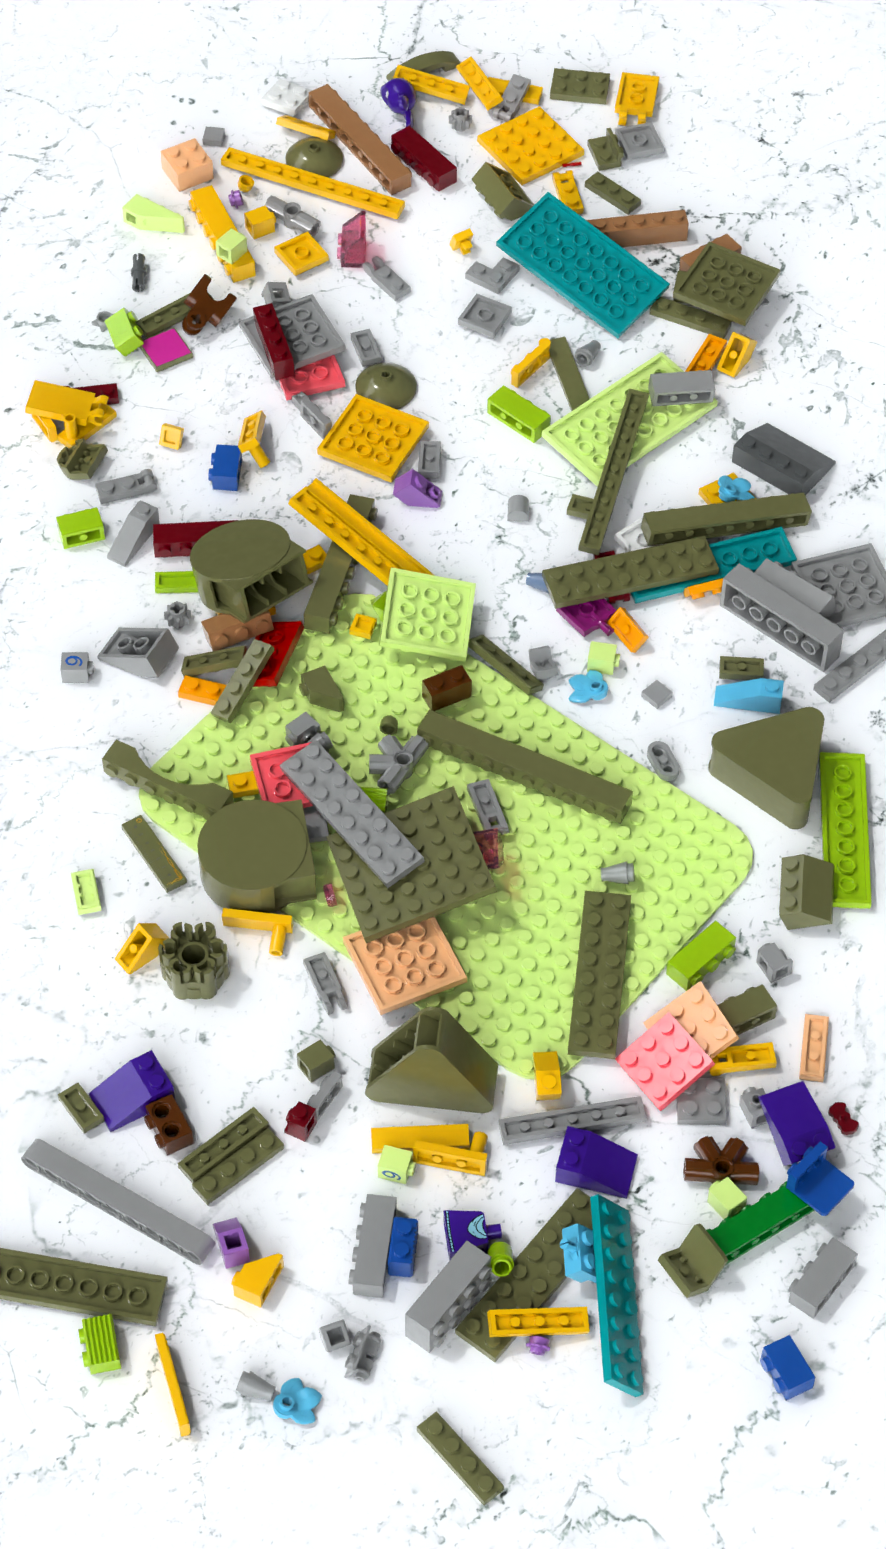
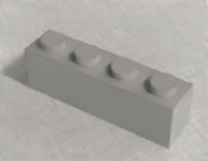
M766 558L754 572L763 579H767L777 588L786 591L788 595L796 600L803 602L810 609L819 612L826 619L837 609L835 597L831 592L819 589L810 580L805 581L795 571L790 572L777 561L772 562Z
M367 1194L366 1203L361 1202L359 1217L363 1218L362 1225H357L356 1240H359V1246L353 1249L352 1262H356L355 1270L350 1269L348 1284L353 1286L354 1295L383 1298L393 1220L396 1217L397 1197Z

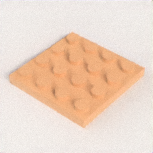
M435 916L368 943L365 942L361 930L343 937V943L380 1015L467 982V976Z

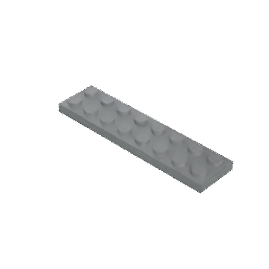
M314 740L280 764L282 772L387 888L425 862L424 857L317 740Z

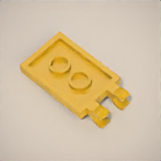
M622 72L615 104V113H619L618 125L626 126L628 114L637 115L638 124L646 123V117L653 116L659 76Z
M35 380L26 404L25 413L64 421L63 416L65 414L73 413L76 416L78 425L86 426L87 422L102 426L103 415L107 410L108 405L106 404L109 397L106 395L95 397V393Z

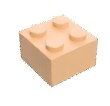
M195 138L160 151L162 169L179 192L214 179L212 160Z

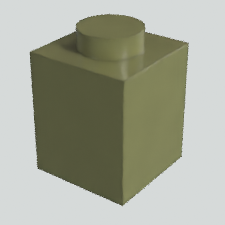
M320 1039L297 1053V1066L312 1083L335 1069L334 1058H336L333 1049L329 1045L326 1046Z

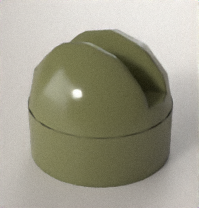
M392 715L383 717L380 723V731L386 735L395 734L398 729L397 719Z

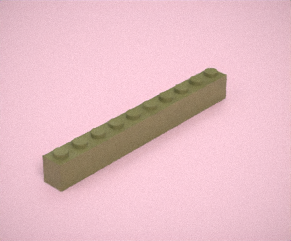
M430 709L417 728V735L424 738L429 745L428 747L439 750L445 755L461 759L465 763L481 767L485 771L496 773L507 780L518 782L527 788L538 790L546 796L560 799L566 804L580 807L588 813L602 816L608 821L621 824L632 804V790Z

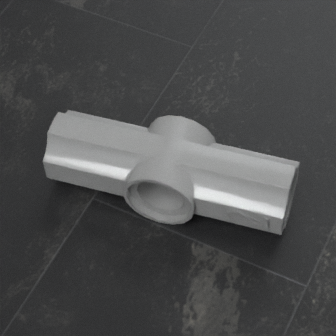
M272 195L267 199L265 205L268 210L283 220L287 228H298L303 232L308 231L312 236L318 233L321 221L301 211L299 204L295 202L286 203Z

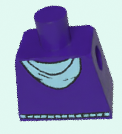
M443 1211L449 1261L466 1241H469L487 1254L489 1248L488 1240L502 1238L501 1225H486L484 1213L481 1211Z

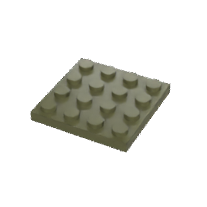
M708 242L673 291V298L746 326L779 278L781 270Z

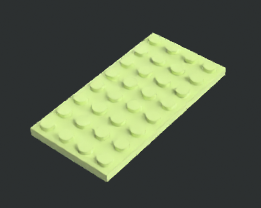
M660 352L544 429L542 437L598 487L629 389L649 393L650 374L684 371L665 354ZM649 394L627 467L717 407L718 401L713 398V402L652 406Z

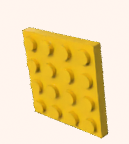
M540 106L477 136V142L521 185L584 155V149Z
M355 394L317 448V454L391 483L429 428V421Z

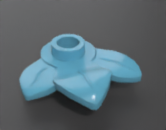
M726 475L719 478V497L721 500L730 502L735 501V499H755L748 492L751 488V483L743 478L732 480Z
M590 670L586 675H575L568 680L570 686L575 689L568 698L571 702L585 703L591 698L593 700H601L607 695L608 685L603 681V675L598 671Z
M293 1378L282 1385L281 1394L277 1395L273 1401V1409L280 1418H292L298 1424H310L316 1420L311 1410L319 1404L322 1395L313 1388H303L301 1379Z

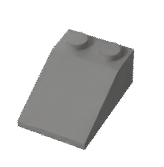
M119 627L97 658L100 661L140 677L158 678L173 659L179 646L168 628Z

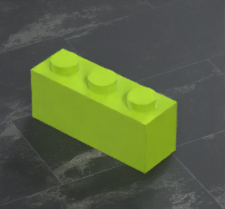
M504 385L487 399L488 414L533 443L542 437V431L550 426L551 415Z
M715 920L667 962L666 975L685 991L689 990L692 986L702 981L708 972H714L724 958L728 959L734 954L736 950V937Z

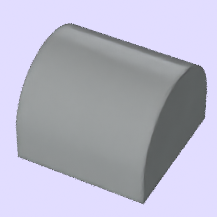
M523 495L511 496L508 499L507 521H528V498Z
M344 1319L319 1327L320 1337L326 1352L352 1344Z

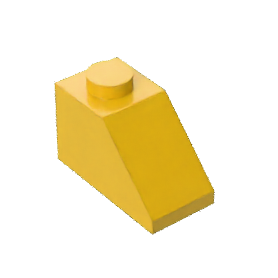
M733 332L716 369L735 378L750 360L758 341L743 334Z
M138 923L115 957V960L128 974H132L159 955V945H163V941L169 937L156 923Z
M557 1051L534 1052L533 1066L536 1101L559 1100L562 1095Z
M278 1253L244 1264L241 1271H237L232 1279L231 1285H233L234 1296L261 1308L284 1267L283 1255Z

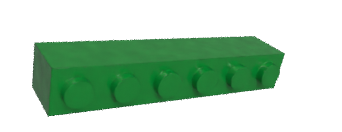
M786 1181L777 1191L772 1194L771 1192L764 1194L759 1202L752 1206L751 1204L746 1205L740 1210L739 1214L732 1218L730 1216L720 1222L719 1226L712 1230L707 1229L706 1231L727 1256L728 1264L815 1210L787 1189Z

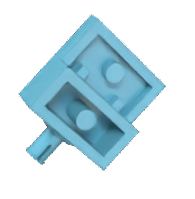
M578 1223L562 1229L563 1239L560 1241V1248L564 1251L565 1276L580 1283L587 1280L596 1283L593 1230Z

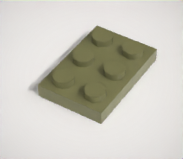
M554 68L550 99L606 105L610 73Z

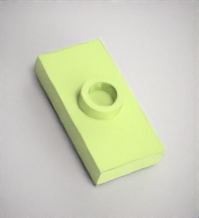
M94 869L71 873L78 914L102 911Z

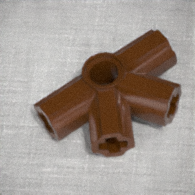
M705 1136L693 1146L700 1159H684V1181L711 1182L713 1184L718 1180L721 1182L726 1177H729L734 1184L758 1185L759 1182L758 1163L741 1162L749 1148L739 1138H730L721 1151L712 1136ZM717 1170H723L725 1173H719Z

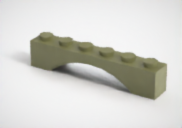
M117 739L102 758L103 770L110 777L119 778L130 786L139 787L150 795L161 797L166 802L181 806L186 811L194 812L206 820L219 809L234 803L233 792L215 783L183 784L161 777L145 765L139 757L136 748Z

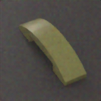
M435 51L416 56L401 65L428 73L439 68L447 72L455 69V66L461 62L453 52ZM396 68L386 76L388 81L393 79Z

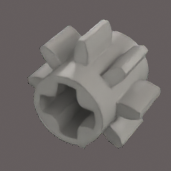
M462 107L452 110L451 115H449V124H452V129L459 132L469 129L472 123V115H469V110Z
M178 601L167 605V611L164 612V619L168 620L169 627L173 626L179 629L188 625V619L191 618V610H187V604Z

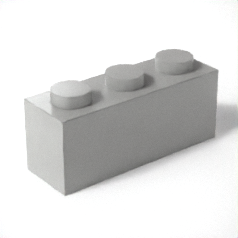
M711 370L650 374L648 390L652 406L713 402L715 385Z
M834 1237L828 1244L823 1243L816 1254L818 1257L814 1262L810 1260L802 1271L803 1276L800 1280L796 1278L788 1289L790 1292L788 1302L813 1319L856 1264L858 1253Z

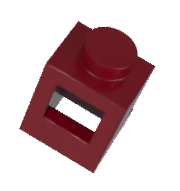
M298 1101L297 1105L291 1108L286 1116L288 1124L284 1129V1133L306 1142L317 1124L316 1108Z

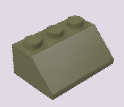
M485 162L472 178L476 185L475 189L486 197L484 199L485 202L495 209L494 213L501 219L506 218L510 221L518 219L534 206V203L509 172L488 162Z
M805 854L782 857L779 916L787 930L832 924L834 864Z

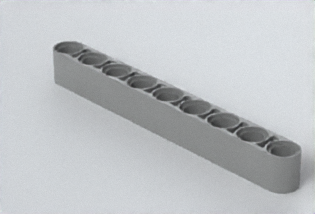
M35 1139L21 1157L24 1165L32 1171L197 1265H201L216 1245L213 1238L41 1139Z

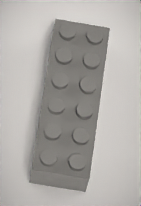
M740 563L723 578L720 599L721 607L822 672H825L839 658L844 629L838 624L829 621L819 612L810 609L803 602L796 600L788 595L786 591L777 588L767 579H763Z

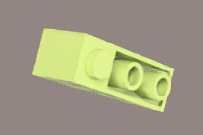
M138 194L122 207L124 222L140 230L185 232L183 216Z

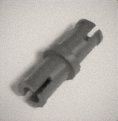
M138 253V260L137 254L133 255V268L131 269V276L133 277L132 289L139 292V285L141 291L145 289L144 278L147 275L145 256L141 253Z

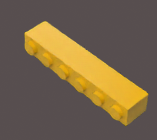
M210 185L190 191L191 200H188L190 210L195 212L197 223L202 225L205 237H209L212 250H216V241L231 228L235 231L237 229L213 186ZM248 249L232 265L217 256L218 261L224 265L225 274L231 277L233 283L256 276L255 261Z

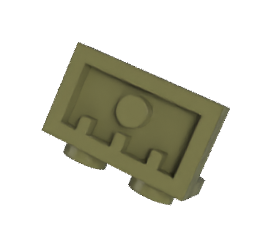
M606 128V136L588 139L587 146L599 171L621 167V158H624L623 148L619 147L617 135L613 134L611 128Z

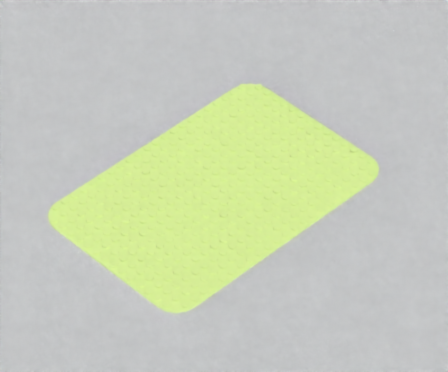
M356 593L343 596L342 610L337 612V623L335 626L332 625L329 634L309 629L303 630L277 686L252 687L232 723L218 719L209 713L150 769L161 777L177 783H215L229 790L227 775L253 771L250 762L251 754L289 747L290 745L285 739V726L304 712H307L320 724L321 733L325 732L331 740L333 747L329 749L328 753L354 782L361 787L379 788L377 782L383 774H369V754H382L378 748V743L383 737L387 736L380 731V723L383 717L392 715L397 719V732L391 736H395L404 747L411 736L417 735V728L429 711V707L422 697V680L462 665L472 680L471 697L435 712L632 790V804L621 824L428 747L427 751L413 768L412 776L405 779L394 794L388 795L386 812L454 786L497 889L495 893L435 916L467 976V982L412 1004L419 1009L440 1007L447 1010L499 1065L525 1079L534 1080V1052L557 1051L560 1076L575 1067L584 1057L567 1054L585 891L631 895L620 1018L667 966V962L681 951L745 880L752 868L753 849L749 840L730 821L669 782L660 779L652 771L532 694L527 695L510 680L468 653L464 662L379 646L382 621L370 601L375 596L372 594ZM356 613L377 618V625L371 639L349 634V629ZM326 666L343 696L344 711L338 712L310 704L306 696L303 697L299 689L301 674ZM489 779L509 829L508 834H495L493 838L489 839L485 838L482 825L467 791V784ZM140 788L139 799L143 812L155 824L198 853L199 834L207 820L194 812L186 811L181 806L174 803L170 804L161 797L150 795ZM260 794L233 798V801L235 803L243 800H261ZM327 821L329 835L337 832ZM497 821L490 823L491 826L498 825ZM328 841L310 843L316 874L317 899L290 903L279 911L285 915H291L295 922L352 961L343 943V937L360 931V926ZM626 861L633 863L635 881L629 882V884L609 881L602 882L601 868Z

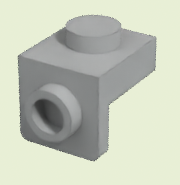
M548 645L529 649L530 669L537 680H547L552 676L558 675V667L552 660L551 648Z

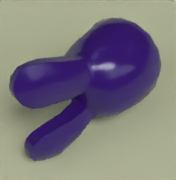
M404 78L389 80L381 87L380 94L392 112L405 117L406 127L410 125L413 128L414 120L411 110L416 104L415 89Z

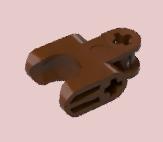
M206 274L203 275L183 302L191 308L182 322L183 331L188 335H197L207 322L216 327L237 299L236 296L229 293L221 301L213 300L207 292V287L212 279Z

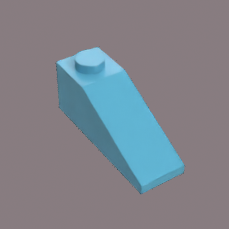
M759 678L716 686L714 706L780 714L784 681Z

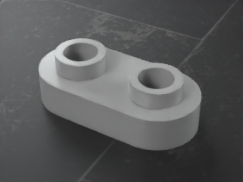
M661 741L652 742L648 746L647 758L657 776L664 781L675 780L679 775V764L669 746Z

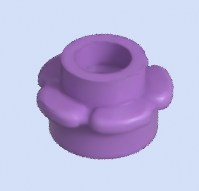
M231 190V194L228 195L230 204L238 209V206L244 205L240 190Z
M530 1336L526 1347L530 1348V1353L545 1355V1351H550V1340L540 1336Z

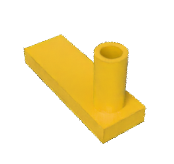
M110 406L107 407L103 415L102 426L87 422L86 426L78 425L76 416L73 413L65 414L63 416L65 429L57 435L58 441L71 448L76 445V440H87L116 418V411Z
M262 410L244 418L238 443L241 453L249 450L260 468L270 463L269 458L260 446L266 415Z
M223 908L222 911L223 926L272 931L269 953L274 956L283 955L286 933L293 932L294 924L291 915Z
M475 1132L470 1150L415 1140L413 1161L417 1164L485 1176L487 1153H484L488 1136L484 1132Z

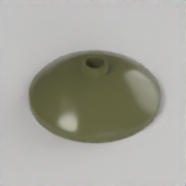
M309 137L294 143L288 149L285 160L286 165L329 178L342 167L343 153L338 145L330 140Z
M378 363L369 366L359 374L355 389L358 395L399 409L412 401L416 394L417 383L414 375L407 368L394 363Z

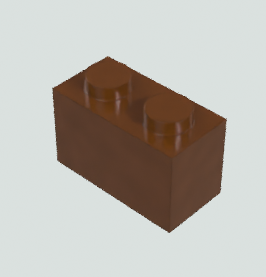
M462 665L422 680V697L432 711L471 697L472 680Z

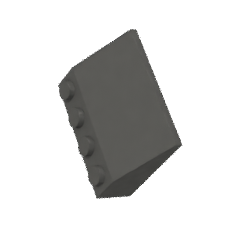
M769 423L745 433L733 447L732 462L787 494L804 492L806 496L836 464L835 460Z

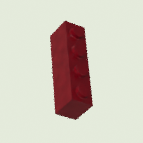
M410 125L391 135L392 152L403 159L406 165L413 168L419 176L423 177L438 192L457 182V167Z
M273 304L254 307L255 326L275 380L295 376L293 357Z
M238 520L153 524L155 558L190 556L193 546L202 536L221 525Z

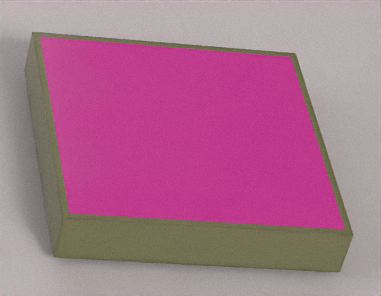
M175 328L144 339V344L139 347L156 372L193 358L192 351Z

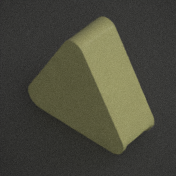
M805 707L718 731L713 735L711 741L712 754L708 765L709 773L788 828L801 829L805 827L808 822L825 720L823 713L816 708Z
M425 1007L373 1047L371 1051L372 1060L365 1095L373 1101L474 1113H488L493 1109L498 1063L443 1008Z

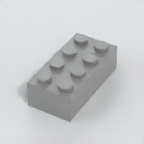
M466 1241L405 1313V1336L428 1353L434 1347H440L446 1338L445 1334L450 1328L454 1329L459 1324L462 1313L465 1310L469 1311L475 1304L477 1295L481 1291L485 1292L492 1281L490 1279L492 1271L491 1257L469 1241Z

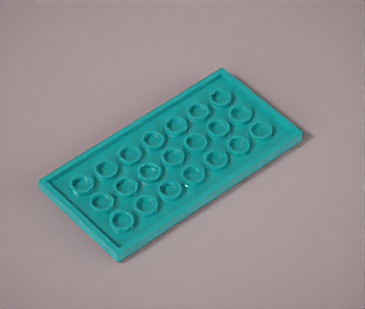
M549 192L496 242L498 248L617 339L670 285L665 279Z

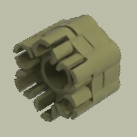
M178 922L173 925L171 938L163 941V945L160 944L158 947L162 977L177 999H211L229 977L227 944H224L223 940L216 937L215 926L210 922H205L206 931H204L202 923L195 925V932H193L192 925L188 923L184 924L185 931H183L182 922Z

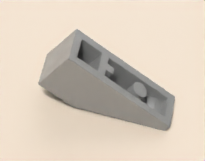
M141 500L136 504L120 529L107 555V559L124 567L129 563L152 535L153 524H160L157 507Z

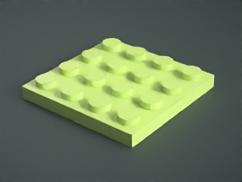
M391 567L379 646L465 662L476 583Z

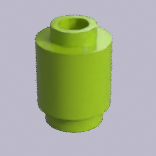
M502 1241L491 1244L487 1251V1254L491 1257V1272L499 1277L507 1276L514 1267L512 1248L508 1243Z

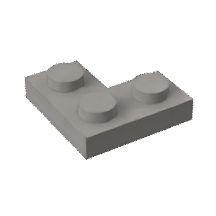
M504 257L493 269L476 261L466 271L465 279L499 294L520 271V265Z

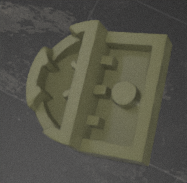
M78 439L75 441L76 445L69 449L65 446L57 456V462L67 478L72 480L91 479L108 449L105 444L88 445L85 439Z

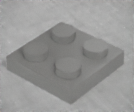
M652 122L615 129L618 142L623 148L627 160L664 152V146Z
M476 293L458 318V325L494 338L511 315L512 307Z
M699 1078L676 1098L677 1124L726 1125L725 1078Z

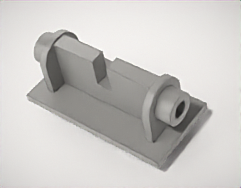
M370 1325L364 1330L358 1331L353 1339L352 1345L355 1348L345 1362L347 1370L344 1378H348L351 1374L356 1375L355 1379L361 1382L369 1378L374 1361L367 1358L366 1355L373 1358L376 1357L381 1343L379 1333H369Z

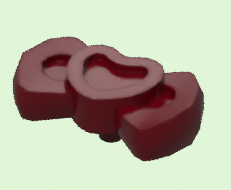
M835 1102L830 1106L828 1115L833 1117V1121L837 1123L841 1134H854L859 1127V1122L851 1119L850 1113L846 1112V1104Z

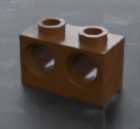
M172 1094L145 1106L147 1114L144 1116L145 1123L149 1130H154L156 1134L154 1135L155 1142L159 1149L163 1148L167 1156L194 1144L193 1132ZM160 1115H167V1116L164 1117V1118H159V1117H158V1116H160ZM170 1134H177V1135L174 1136V1137H169V1136H168V1135H170Z

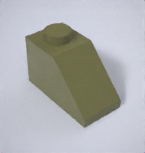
M326 666L301 674L299 689L302 696L308 698L310 704L338 712L344 711L343 696Z

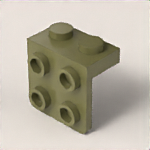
M699 1223L693 1226L679 1248L661 1254L658 1262L684 1296L690 1298L709 1290L727 1264L728 1259L703 1225Z

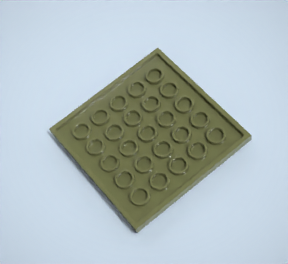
M454 786L384 813L425 860L424 863L389 888L382 883L337 832L326 836L366 943L497 892Z

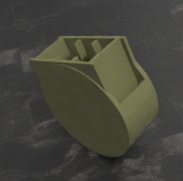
M247 519L221 525L202 536L195 543L190 553V562L202 603L213 611L230 614L244 624L313 583V580L308 577L303 557L306 549L291 541L289 534L282 526L267 520Z
M302 799L280 803L264 800L238 801L219 809L205 822L200 831L197 844L200 877L207 895L217 905L228 909L272 913L290 903L317 899L316 874Z

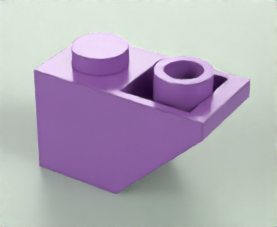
M411 469L395 479L393 495L407 506L438 508L441 505L442 490L423 475Z
M237 1217L214 1223L213 1229L225 1268L228 1269L249 1263V1248Z

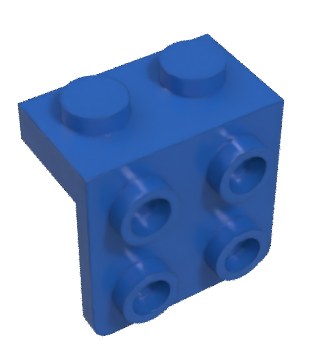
M820 1141L815 1147H809L804 1153L803 1159L799 1163H793L788 1169L786 1188L820 1215L827 1216L854 1188V1181L826 1160L828 1147Z

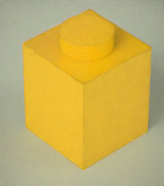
M266 205L244 213L245 228L253 239L275 232L274 223H276V217L273 212L268 210Z

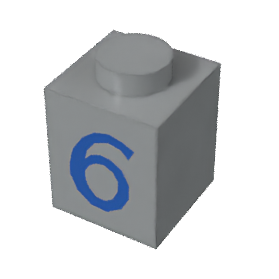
M62 652L60 668L62 683H89V674H93L94 665L93 661H89L88 652Z

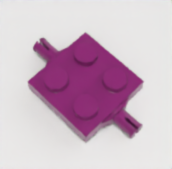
M605 599L556 609L583 637L597 629H601L607 636L614 632V629L607 624V621L617 610Z

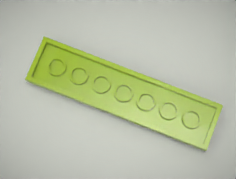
M820 752L822 860L834 864L833 907L870 909L872 903L865 754Z

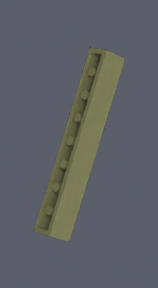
M804 492L757 499L752 498L749 500L651 511L644 513L641 529L647 545L653 546L700 536L714 538L766 531L778 527L806 526L809 523L812 510Z
M350 494L347 504L369 522L375 521L378 509L375 508V499ZM334 541L331 542L304 612V629L328 634L332 625L335 626L337 623V612L342 610L343 596L348 594L349 580H353L355 575V564L359 565L357 560Z

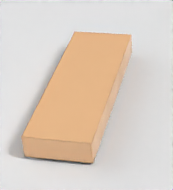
M805 1014L799 1079L823 1082L829 1023V1017Z

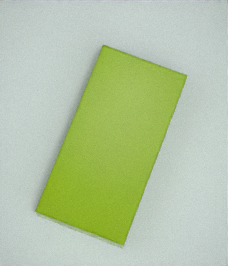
M193 571L155 572V593L198 592Z

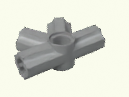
M389 734L383 737L378 743V748L382 754H369V774H383L377 782L378 787L388 789V795L394 794L403 781L412 776L413 768L428 749V743L423 737L416 735L411 736L403 747L395 736Z

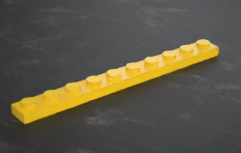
M229 147L221 158L222 166L394 219H398L405 208V201L234 148Z

